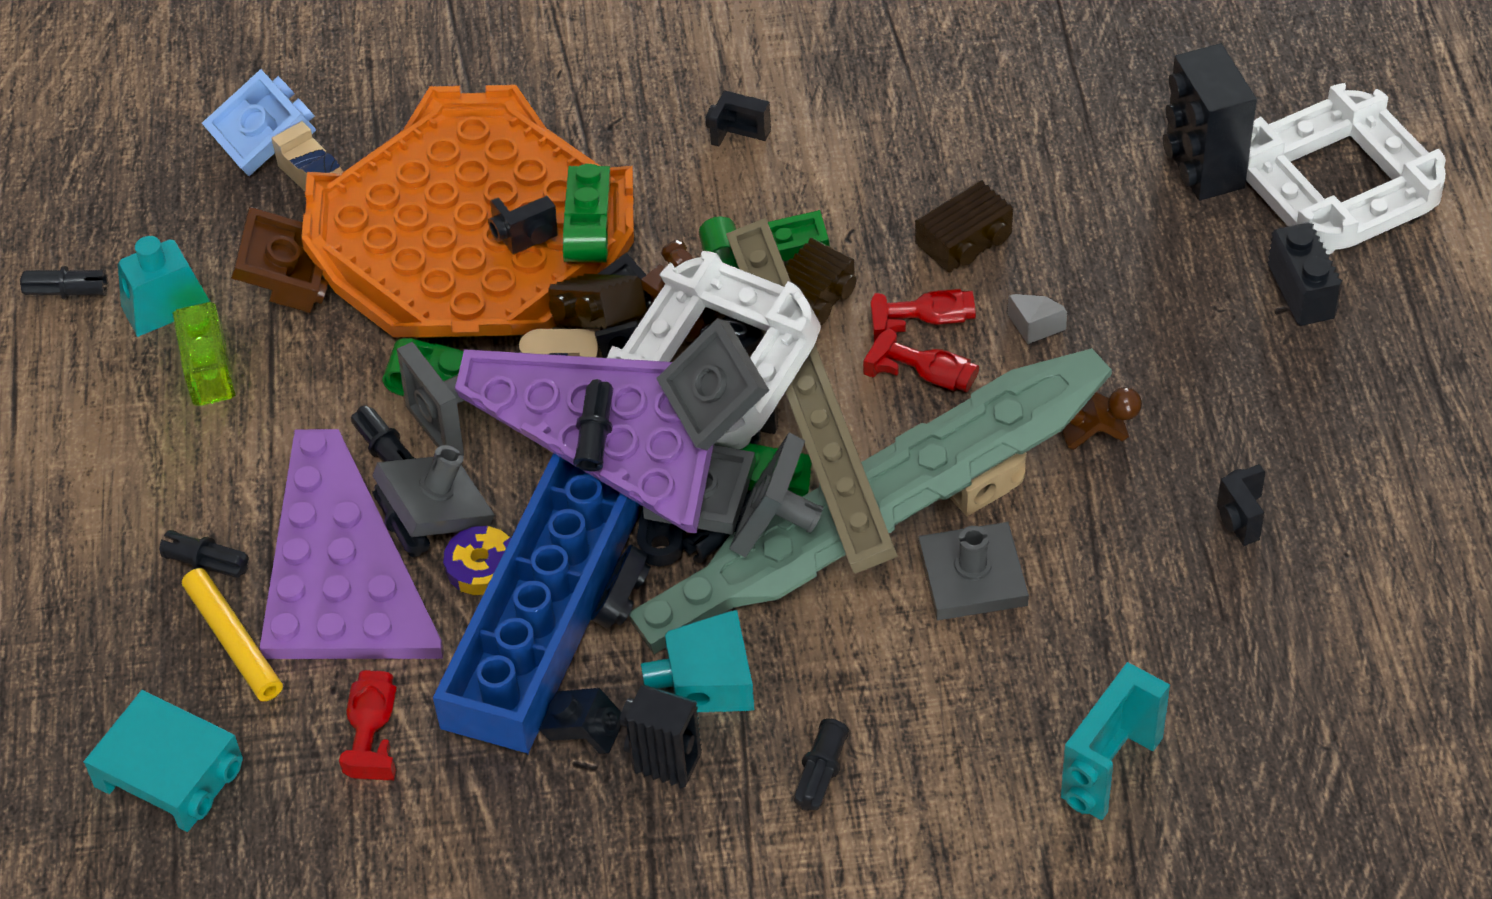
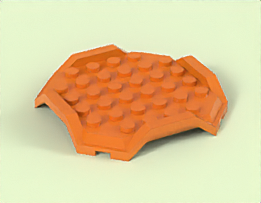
M486 85V93H461L460 86H430L404 129L343 173L307 172L305 190L306 211L303 214L302 226L303 249L313 263L323 271V277L338 296L392 337L525 335L527 332L536 329H552L556 324L549 307L550 296L548 288L550 284H557V282L577 278V276H583L584 273L598 274L628 252L634 243L633 165L610 168L607 263L564 262L563 226L568 166H580L582 164L600 165L547 129L517 85ZM548 196L556 206L557 236L514 255L503 241L498 242L495 240L488 225V219L492 217L491 200L499 197L507 209L512 211Z

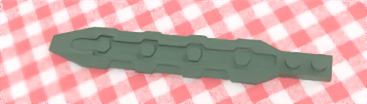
M1091 348L1010 370L971 393L970 399L927 424L920 423L896 437L895 443L862 461L861 463L888 532L891 533L895 530V525L939 499L946 500L970 486L972 479L1015 454H1024L1061 432L1112 375V369ZM820 483L818 488L803 496V498L824 507L821 517L811 533L774 515L745 558L729 549L735 535L734 532L733 535L727 538L707 567L629 613L632 625L653 654L666 648L665 634L669 630L723 614L733 607L778 600L817 577L819 570L846 555Z

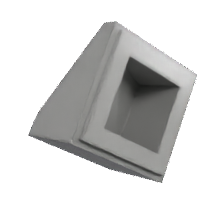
M1013 294L1008 297V316L1027 344L1066 330L1067 311L1061 304L1046 296Z

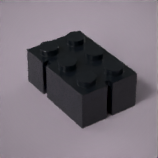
M1222 43L1175 55L1173 74L1169 75L1171 96L1170 104L1166 106L1167 134L1163 135V147L1166 155L1170 159L1174 158L1179 167L1182 182L1186 187H1191L1199 201L1244 189L1257 98Z

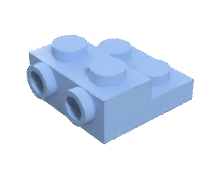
M262 69L202 122L204 127L248 176L275 153L271 140L272 137L301 121L311 129L312 134L316 131V128L309 122L315 115L299 98L292 103L289 99L295 93L279 76L272 81Z

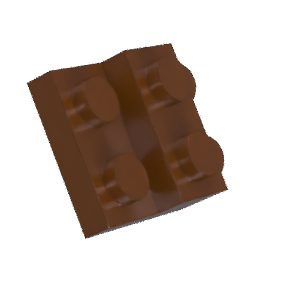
M249 207L231 279L271 290L270 302L308 313L311 312L314 302L322 304L328 281L321 278L323 271L313 263L303 249V222Z

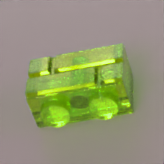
M207 302L176 309L172 313L183 374L193 405L201 406L232 399V397L236 396L224 332L216 304Z

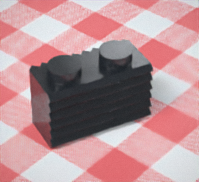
M1309 222L1274 230L1271 233L1273 237L1271 238L1272 243L1270 244L1271 249L1269 250L1270 255L1267 262L1297 324L1300 326L1335 318L1343 281L1339 279L1336 267L1332 266L1333 261L1329 260L1330 255L1326 254L1327 249L1323 248L1320 236L1316 235L1317 230L1313 229L1314 224Z
M647 685L640 686L634 699H627L621 712L620 725L627 727L624 751L631 754L632 768L635 774L642 772L644 777L651 775L653 780L660 778L662 783L669 781L670 786L678 784L679 789L686 787L702 753L699 717H697V701Z

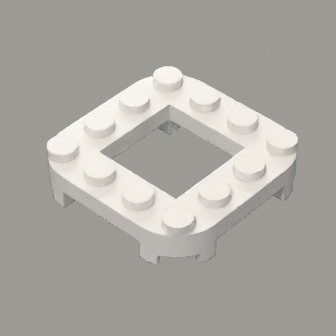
M1345 83L1337 84L1330 87L1328 99L1271 124H1268L1262 117L1254 120L1246 177L1247 182L1288 227L1307 222L1314 224L1313 229L1317 230L1316 235L1320 236L1323 248L1327 249L1326 254H1331L1336 249L1352 247L1419 217L1439 205L1445 182L1444 166L1446 161L1443 153L1439 149L1429 153L1386 109L1388 96L1378 89L1372 95L1362 91L1345 90ZM1351 136L1392 179L1344 202H1340L1334 195L1324 199L1291 161Z
M702 251L701 257L683 262L676 268L670 263L663 269L660 277L665 283L664 287L623 349L612 346L607 358L670 362L705 307L767 331L750 358L770 391L714 444L716 446L742 449L749 444L751 437L764 426L813 349L821 325L807 299L793 283L788 281L785 287L723 263L717 253Z

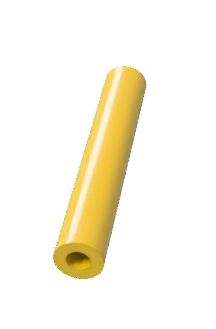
M197 568L188 572L182 579L183 588L260 701H269L275 698L282 691V682L206 570Z

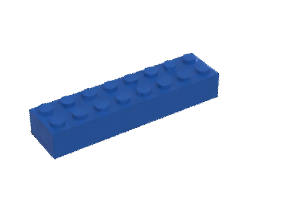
M553 453L433 696L440 729L529 754L548 711L549 704L560 687L592 614L640 514L641 505Z

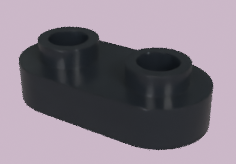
M641 505L637 544L640 550L648 554L645 562L657 567L673 564L683 554V540L686 531L674 524L644 519L643 506Z
M632 544L627 547L607 582L592 614V621L606 629H609L614 623L619 626L624 623L634 605V601L629 599L633 588L636 590L640 588L651 566L645 563L647 553Z

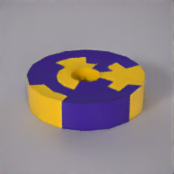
M475 526L460 531L449 541L444 550L443 563L450 583L461 592L471 595H483L511 537L502 530L490 526ZM478 559H486L483 562H475Z

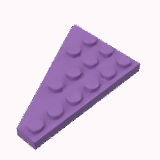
M464 349L455 386L459 397L571 464L574 461L579 436L576 421L577 418L582 416L586 387L595 379L611 383L613 395L609 421L613 427L611 433L606 438L603 468L599 471L585 472L687 533H697L713 445L708 450L695 447L656 379L672 362Z
M339 429L295 430L260 642L261 653L265 659H443L444 649L442 640Z

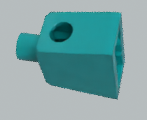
M142 237L135 244L136 253L122 258L118 262L121 308L137 337L212 306L175 240L169 239L160 243L157 237Z
M737 610L669 630L665 634L668 659L641 663L644 685L656 689L673 687L675 695L697 701V712L755 710L753 683Z

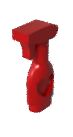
M972 290L930 291L914 301L887 303L885 295L874 293L870 302L874 342L879 334L887 329H892L895 333L905 332L906 322L897 319L918 318L934 325L962 323L965 320L976 319Z
M887 329L879 334L863 360L864 375L872 378L879 372H887L897 376L899 374V366L891 360L893 359L914 367L918 375L929 383L952 391L958 389L966 393L971 388L979 372V365L971 363V359L943 349L919 351L897 343V335L892 329Z
M361 671L358 675V680L351 684L346 715L347 720L356 732L352 750L344 751L339 757V763L342 773L353 779H395L396 768L393 757L388 756L390 750L389 740L384 739L381 741L377 753L371 751L374 734L388 723L394 706L397 687L392 684L393 675L386 671Z

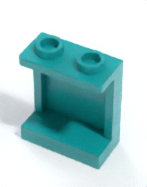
M1129 662L1124 665L1065 744L1061 798L1066 800L1070 807L1079 813L1091 814L1100 820L1104 819L1109 809L1113 772L1112 759L1128 738L1154 752L1164 736L1170 684Z
M141 690L83 762L95 788L110 795L117 786L169 812L174 816L178 828L188 832L197 820L203 819L212 807L213 799L223 786L235 779L240 771L243 757L234 734Z

